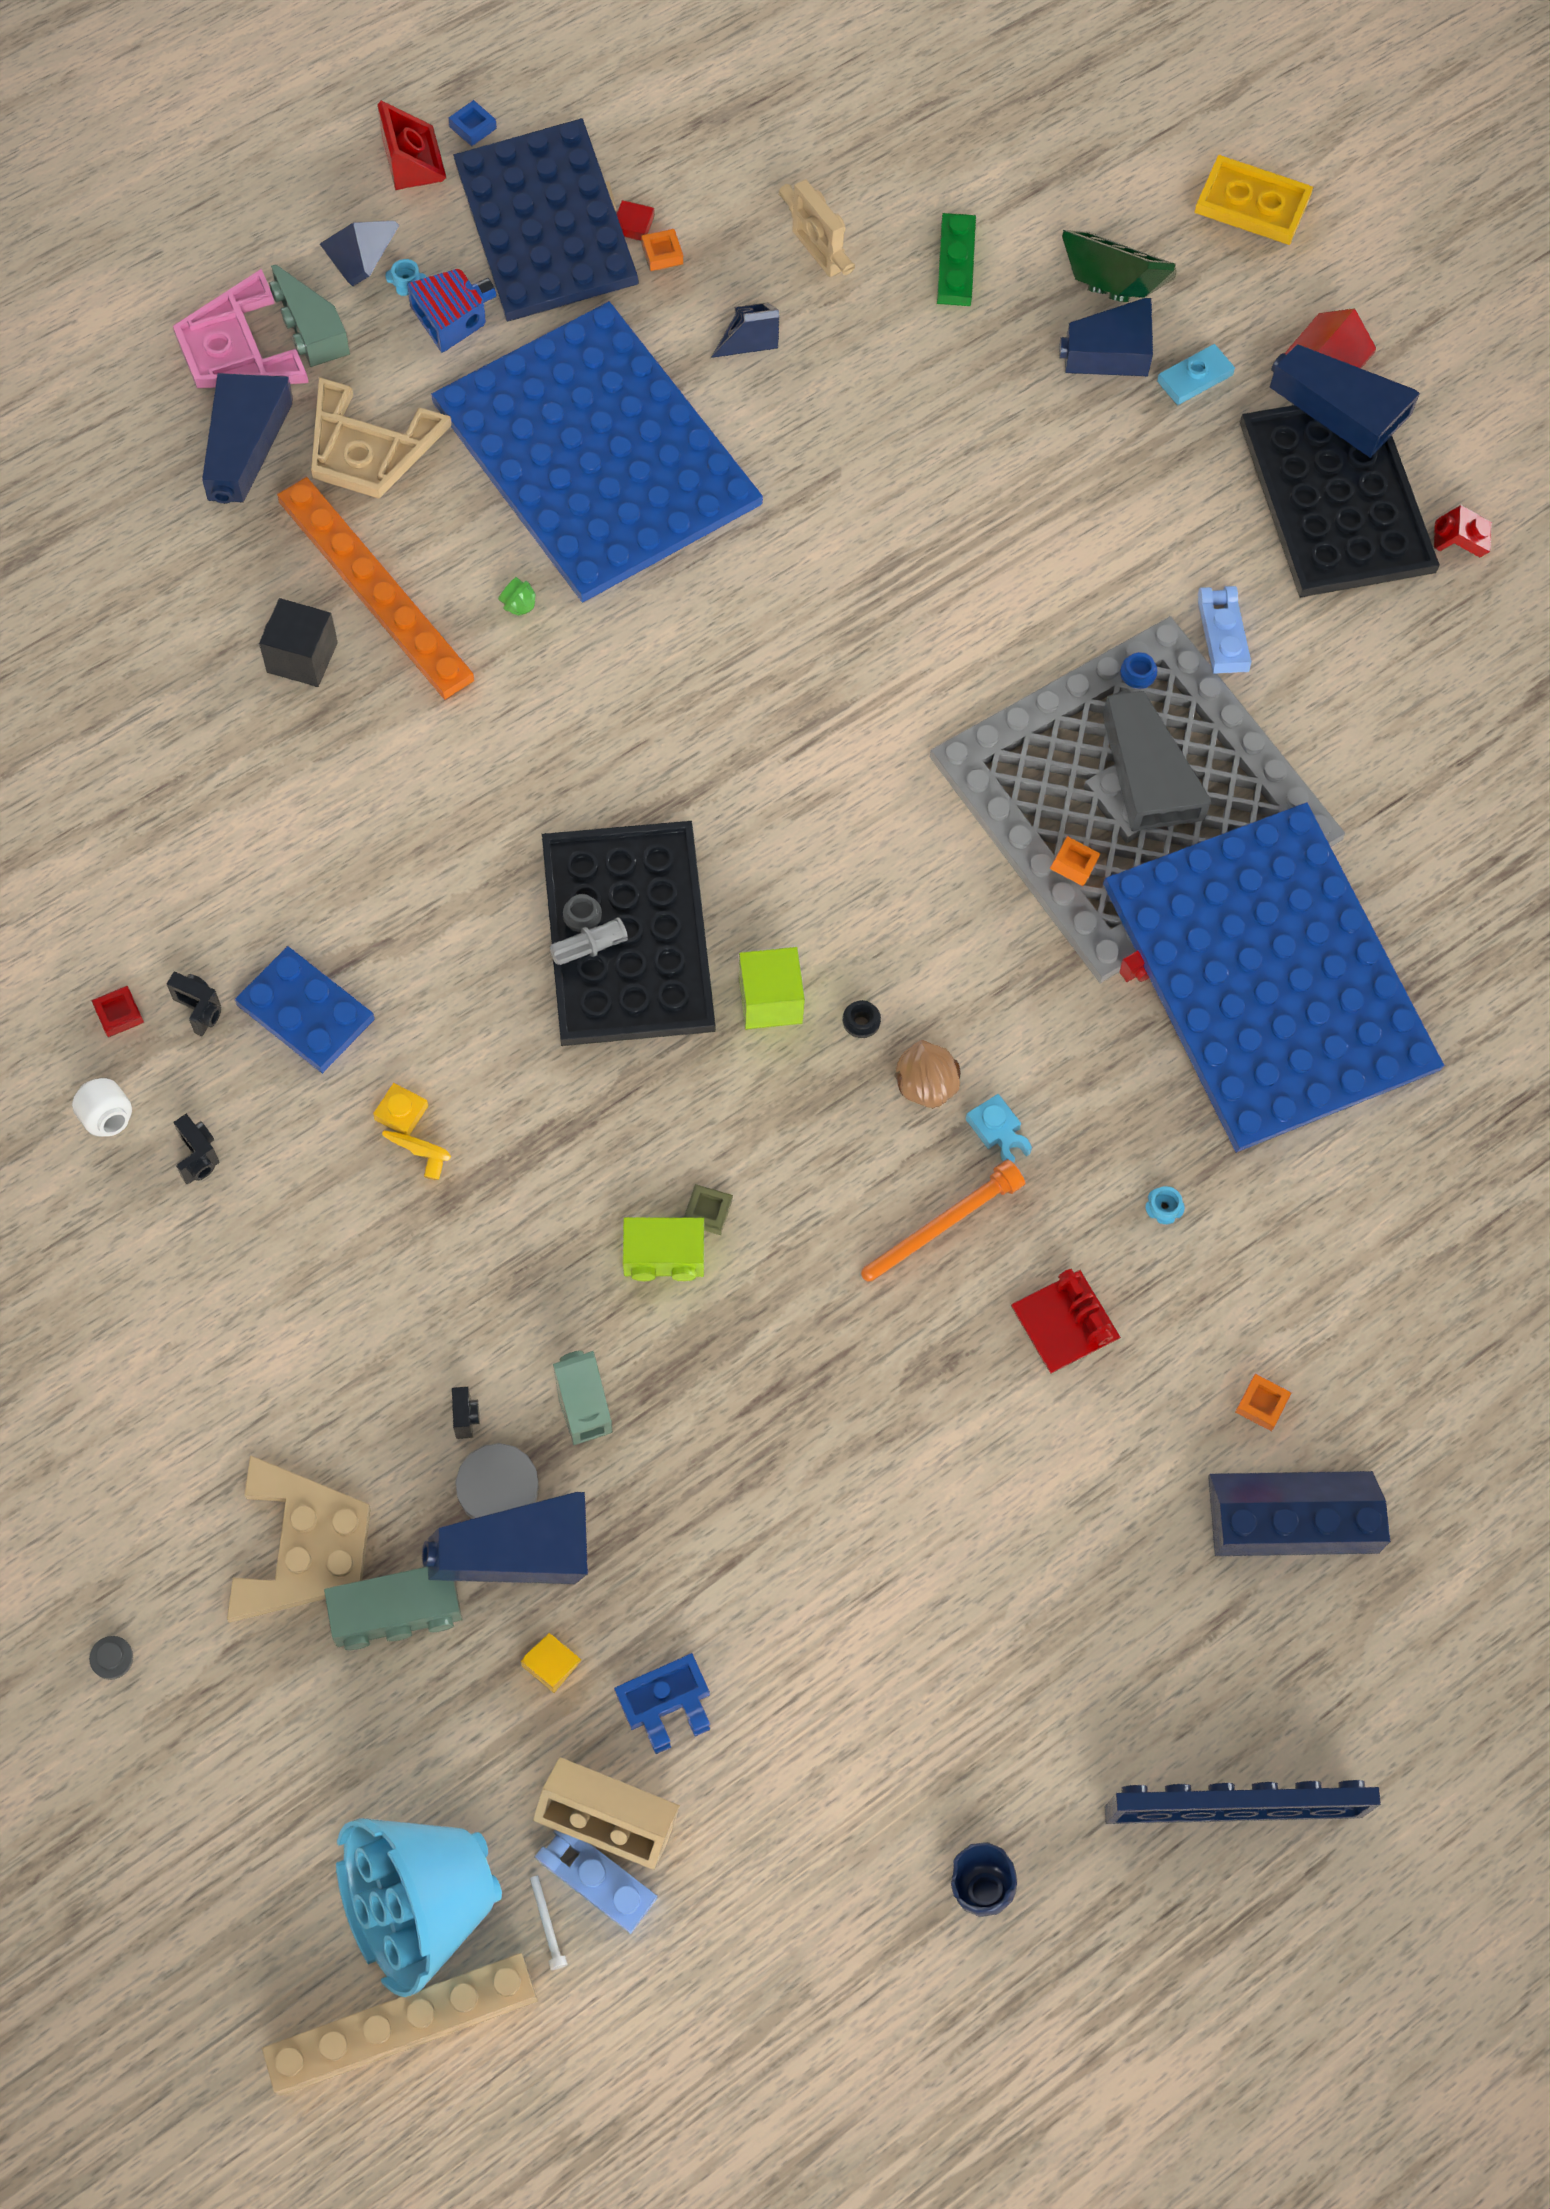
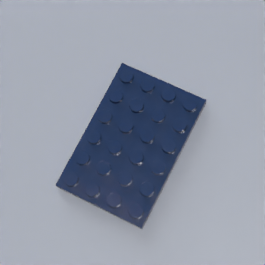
M583 118L453 154L507 322L639 284L632 257Z

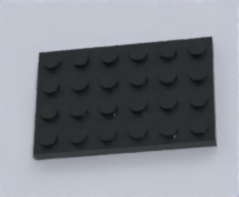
M1295 405L1242 414L1240 426L1300 598L1437 573L1440 564L1393 436L1370 458Z
M692 821L542 834L551 943L554 944L581 934V932L570 929L563 918L565 904L572 897L579 894L588 895L599 903L602 917L598 926L619 917L625 926L628 936L627 941L598 951L597 956L594 957L588 954L562 965L556 964L553 960L561 1046L716 1032Z

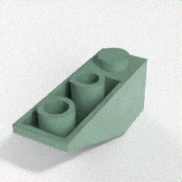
M272 265L274 281L269 282V286L275 302L282 301L284 307L281 308V314L287 329L294 328L296 334H293L292 338L298 354H305L310 367L350 355L347 334L335 306L278 265Z
M583 1351L565 1354L559 1359L560 1362L553 1364L559 1403L573 1445L613 1433L612 1421L594 1351L585 1354Z

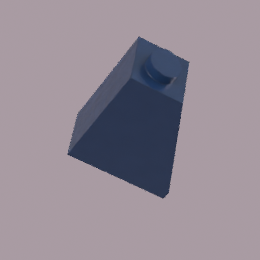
M1143 298L1070 322L1067 336L1060 337L1059 359H1065V373L1148 377L1153 357L1152 298Z

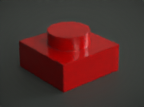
M1139 950L1122 960L1119 973L1126 982L1137 978L1139 982H1143L1149 978L1144 968L1145 962Z

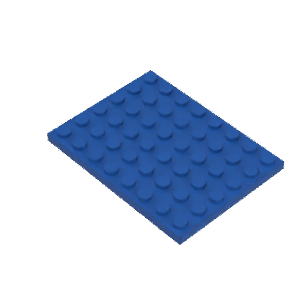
M610 301L431 393L433 404L441 414L451 417V428L582 603L763 504V496Z
M1307 802L1105 878L1103 885L1135 950H1139L1145 962L1144 968L1236 1153L1439 1072L1445 1066Z

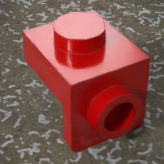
M1459 505L1436 519L1434 526V549L1442 551L1452 544H1456L1480 558L1491 550L1492 522Z

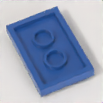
M289 946L235 998L236 1005L322 1074L375 1020L373 1012Z

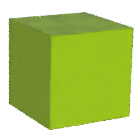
M790 947L739 953V985L745 1030L803 1024L805 998L798 948Z

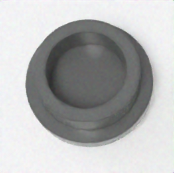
M576 895L564 906V921L574 931L581 932V929L584 927L588 929L597 927L601 921V907L594 898L588 895Z
M104 1637L96 1642L91 1649L89 1656L90 1666L103 1679L113 1680L120 1678L132 1666V1648L121 1637Z

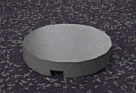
M501 1443L482 1446L470 1453L459 1467L456 1478L457 1498L466 1515L472 1519L535 1503L538 1495L537 1470L529 1456L514 1446Z

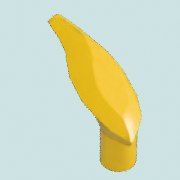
M386 1130L382 1132L384 1137L408 1149L414 1155L428 1158L424 1177L433 1180L440 1179L443 1161H448L451 1158L450 1153L446 1149L403 1133Z

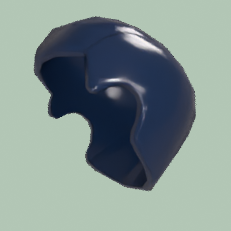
M989 1842L970 1844L958 1853L953 1860L951 1880L953 1896L964 1911L978 1917L1001 1913L1013 1901L1017 1890L1016 1870L1004 1849Z

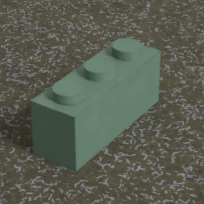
M428 1567L324 1589L332 1639L337 1647L344 1646V1649L348 1651L368 1647L370 1645L369 1640L386 1637L387 1641L404 1640L412 1636L411 1631L428 1628L429 1632L449 1630L454 1627L453 1622L462 1621L455 1581L428 1580Z

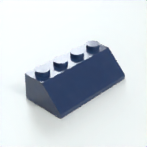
M1373 1471L1219 1473L1208 1475L1215 1556L1380 1554L1391 1542L1386 1499Z

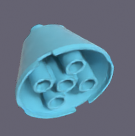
M365 1818L350 1821L340 1830L337 1844L338 1846L344 1844V1860L336 1863L337 1879L345 1914L357 1945L368 1964L377 1962L387 1976L381 1979V1983L388 1990L401 1997L416 1994L425 1987L492 1910L493 1904L502 1898L499 1881L491 1874L486 1859L488 1856L487 1843L481 1833L475 1832L470 1834L462 1828Z

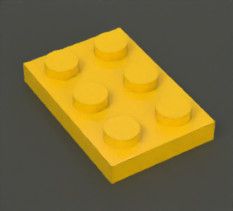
M1218 154L1196 203L1194 213L1290 245L1314 187Z

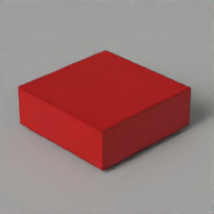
M622 200L616 215L624 237L641 241V235L648 234L655 216V208Z
M128 985L91 1000L108 1038L144 1023Z

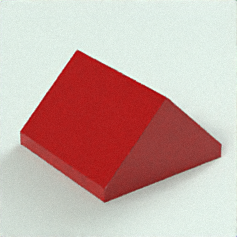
M381 100L377 104L381 134L395 190L443 182L447 177L433 125Z
M1353 308L1318 313L1285 354L1287 355L1299 344L1362 368L1375 353L1376 346L1356 309Z

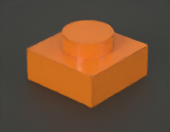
M675 229L641 235V244L650 271L683 264V252Z
M1067 836L1050 869L1084 886L1100 853Z
M1254 1374L1235 1413L1272 1432L1292 1392Z

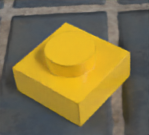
M393 1082L374 1111V1120L398 1133L410 1136L428 1108V1102L426 1099Z

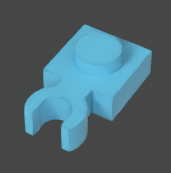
M999 1094L966 1114L965 1120L987 1149L996 1144L1000 1146L1002 1161L1009 1159L1013 1163L1015 1162V1157L1010 1152V1149L1013 1147L1020 1148L1025 1156L1030 1155L1032 1146L1029 1140L1022 1135L1015 1134L1016 1131L1020 1130L1021 1122Z

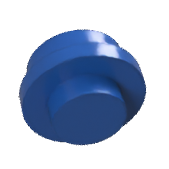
M1142 652L1128 656L1123 661L1120 669L1122 680L1128 686L1136 689H1143L1152 685L1158 672L1153 658Z

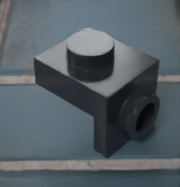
M174 971L166 983L172 999L194 1009L189 1021L194 1033L203 1036L208 1027L211 1028L217 1023L221 1014V1004L215 989L210 988L200 977L193 974H188L186 977Z
M186 1113L173 1123L179 1137L192 1152L190 1156L176 1166L181 1178L188 1185L194 1180L200 1181L209 1176L220 1162L214 1148L210 1144L214 1141L210 1131L202 1121L194 1124Z

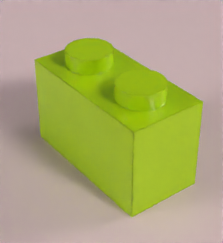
M624 1217V1276H631L636 1281H651L656 1276H671L676 1281H692L696 1277H704V1218Z

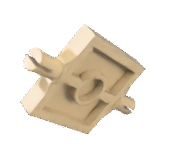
M807 179L795 184L794 190L790 184L782 186L779 190V196L787 203L792 213L793 233L829 277L841 271L843 275L850 274L855 269V264L844 253L843 239L846 229L841 216L838 213H833L826 204L823 194L819 190H815Z

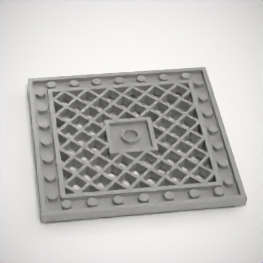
M1171 616L930 751L931 760L1099 983L1119 973L1122 960L1136 952L1120 918L1103 913L1105 902L1112 903L1103 884L1102 889L1085 885L1081 886L1050 869L1067 836L1099 853L1108 854L1106 866L1095 864L1090 874L1104 877L1103 882L1105 878L1125 871V869L1112 867L1114 856L1133 859V867L1140 865V861L1149 862L1168 855L1171 843L1189 847L1208 840V838L1199 837L1201 826L1219 829L1221 835L1227 831H1232L1255 822L1257 814L1271 816L1306 802L1310 806L1330 847L1342 841L1345 836L1343 829L1219 675L1213 674L1211 665ZM1138 652L1151 656L1158 670L1156 679L1168 681L1166 691L1148 687L1136 689L1128 686L1120 675L1123 661L1128 656ZM1173 684L1182 694L1172 692ZM1120 691H1144L1150 701L1164 703L1162 713H1157L1165 726L1185 730L1183 740L1173 738L1185 758L1187 754L1207 757L1205 768L1194 765L1190 766L1198 779L1203 780L1202 786L1209 795L1210 804L1225 807L1223 818L1206 815L1205 821L1189 823L1194 824L1193 835L1173 832L1174 825L1167 826V830L1150 828L1131 831L1115 764L1104 770L1106 760L1114 762L1112 751L1108 748L1109 739L1105 724L1087 721L1088 712L1092 711L1103 714L1106 702L1100 700ZM1169 705L1189 708L1188 718L1169 715ZM1083 710L1081 720L1070 718ZM1195 711L1203 721L1194 720ZM1053 727L1051 737L1040 735L1041 733ZM1058 728L1079 732L1077 742L1057 738ZM1191 731L1211 735L1209 745L1190 742ZM1084 733L1104 737L1103 746L1082 743ZM1217 738L1225 748L1215 747ZM1023 744L1021 754L1009 752ZM1028 745L1048 748L1047 759L1026 755ZM1054 750L1073 753V763L1069 764L1052 760ZM1080 755L1100 759L1098 769L1079 766ZM1213 759L1232 762L1231 773L1211 769ZM991 761H993V762H992L991 771H990L989 768L986 766V764H988V763H990ZM998 762L1017 765V776L997 773ZM1238 766L1241 767L1247 776L1237 774ZM1027 767L1044 771L1042 781L1022 778L1023 768ZM1049 772L1070 776L1068 787L1047 783ZM1075 777L1087 779L1084 784L1085 790L1073 788ZM1209 781L1227 784V795L1208 792ZM1002 786L1014 788L1012 799ZM1235 786L1254 790L1253 800L1233 797ZM1019 789L1040 793L1038 804L1017 800ZM1260 794L1265 797L1269 804L1259 802ZM1045 795L1065 798L1064 808L1044 806ZM1071 800L1090 803L1089 814L1069 811ZM1097 806L1106 818L1095 816ZM1231 809L1250 812L1249 823L1230 820ZM1023 814L1035 816L1033 826ZM1040 817L1061 821L1059 832L1038 828ZM1066 822L1087 826L1085 837L1065 834ZM1092 828L1112 831L1111 843L1090 839ZM1118 833L1126 844L1138 837L1137 848L1116 844ZM1144 839L1164 842L1163 853L1144 850ZM1045 842L1056 844L1054 854ZM1087 898L1099 900L1097 911Z

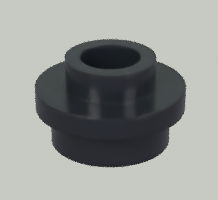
M859 1000L846 1007L842 1023L844 1029L851 1036L868 1038L878 1031L881 1024V1014L872 1003ZM864 1017L868 1020V1023L866 1025H859L855 1022V1019Z

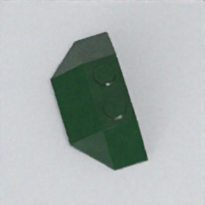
M1063 230L1062 239L1075 280L1088 284L1087 290L1100 294H1108L1109 292V299L1129 302L1130 297L1145 298L1176 277V263L1144 253L1091 232Z

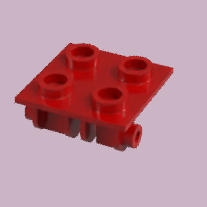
M1067 1269L1059 1274L1058 1278L1060 1280L1011 1304L1013 1311L1050 1374L1121 1338L1081 1270L1074 1272L1072 1269Z

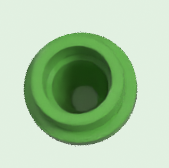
M515 577L502 591L498 600L504 604L503 609L519 616L533 610L536 594L528 581L522 582Z

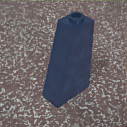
M1299 344L1287 355L1285 353L1280 354L1271 368V371L1274 372L1270 383L1272 390L1370 458L1412 415L1420 395L1413 388Z
M217 374L202 476L208 501H216L223 504L230 502L244 503L293 404L289 377Z
M574 1492L438 1528L428 1538V1541L424 1542L422 1549V1562L424 1567H428V1580L576 1584L588 1575L585 1492Z

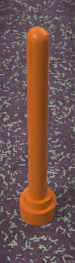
M1009 1159L1000 1163L993 1169L994 1173L990 1175V1181L865 1266L861 1272L862 1278L865 1281L875 1280L997 1194L1004 1195L1007 1192L1013 1194L1025 1185V1180L1020 1170Z

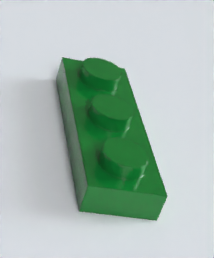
M942 213L937 304L971 306L976 215Z

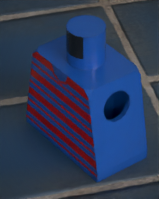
M460 269L450 270L407 284L410 307L441 353L484 326L486 323L484 303L497 296L489 278L471 284Z

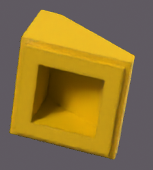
M548 1633L520 1662L525 1670L555 1693L582 1660L553 1635Z

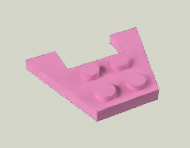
M262 269L173 326L175 336L197 388H215L218 373L289 377L290 384L309 383L307 373L296 349L262 359L243 313L275 304Z

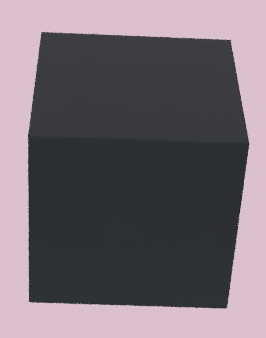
M279 598L259 642L266 672L319 687L338 643L332 613Z

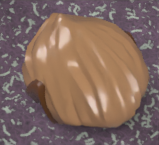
M919 1040L904 1051L897 1062L894 1076L900 1093L906 1099L931 1109L940 1107L952 1098L960 1087L961 1071L959 1063L946 1048Z

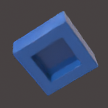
M474 100L448 118L449 127L471 147L497 129L496 119Z

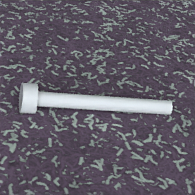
M533 1876L530 1878L552 1956V1959L548 1961L551 1970H557L568 1965L566 1956L560 1955L539 1876Z

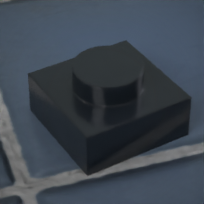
M468 1387L452 1388L453 1429L456 1439L473 1438L472 1425L480 1424L478 1399L471 1400Z

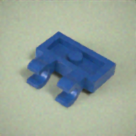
M693 1653L614 1688L631 1730L644 1725L655 1754L671 1748V1741L660 1718L683 1708L695 1737L710 1730V1722L700 1703L701 1699L710 1696V1691Z

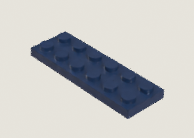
M1363 1780L1338 1782V1788H1322L1320 1781H1302L1295 1783V1789H1278L1277 1782H1259L1252 1784V1790H1235V1784L1215 1783L1208 1785L1209 1791H1191L1190 1784H1171L1165 1786V1792H1148V1786L1127 1785L1121 1787V1793H1116L1105 1805L1106 1824L1354 1819L1363 1818L1379 1807L1381 1801L1379 1787H1365V1781Z

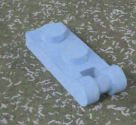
M1225 586L1223 590L1212 591L1211 587L1199 588L1198 605L1213 674L1249 672L1251 657L1238 604L1237 587ZM1214 605H1224V608L1214 609Z
M554 1830L553 1833L556 1835L547 1848L542 1846L534 1858L628 1933L632 1934L657 1900V1895L593 1845ZM569 1847L579 1854L570 1867L560 1860Z

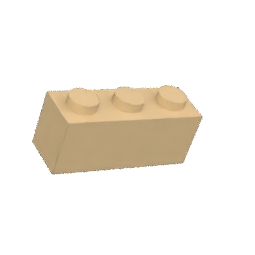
M559 1757L542 1788L533 1821L655 1870L670 1838L680 1805Z

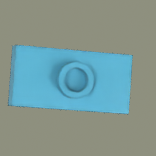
M1213 344L1159 373L1157 382L1178 406L1233 376L1235 367L1221 350Z

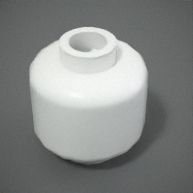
M107 1078L94 1079L83 1084L75 1094L72 1102L74 1114L90 1134L99 1137L114 1136L120 1133L127 1126L132 1113L130 1100L113 1080Z

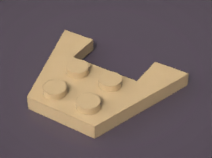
M319 377L311 465L313 479L380 498L452 426L450 416L420 407L417 409L406 434L346 417L344 414L353 398L352 388Z
M250 1455L244 1496L246 1499L285 1502L275 1580L233 1578L227 1614L229 1623L326 1599L324 1589L362 1581L371 1512L370 1505Z

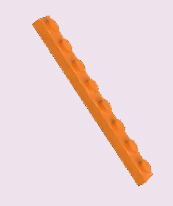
M308 477L303 478L277 494L280 505L444 700L474 682V674Z

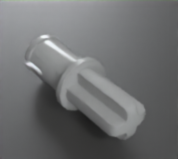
M618 917L591 929L587 927L582 928L581 934L552 944L550 952L554 962L562 965L588 954L592 957L597 956L598 951L628 940V936L623 922Z

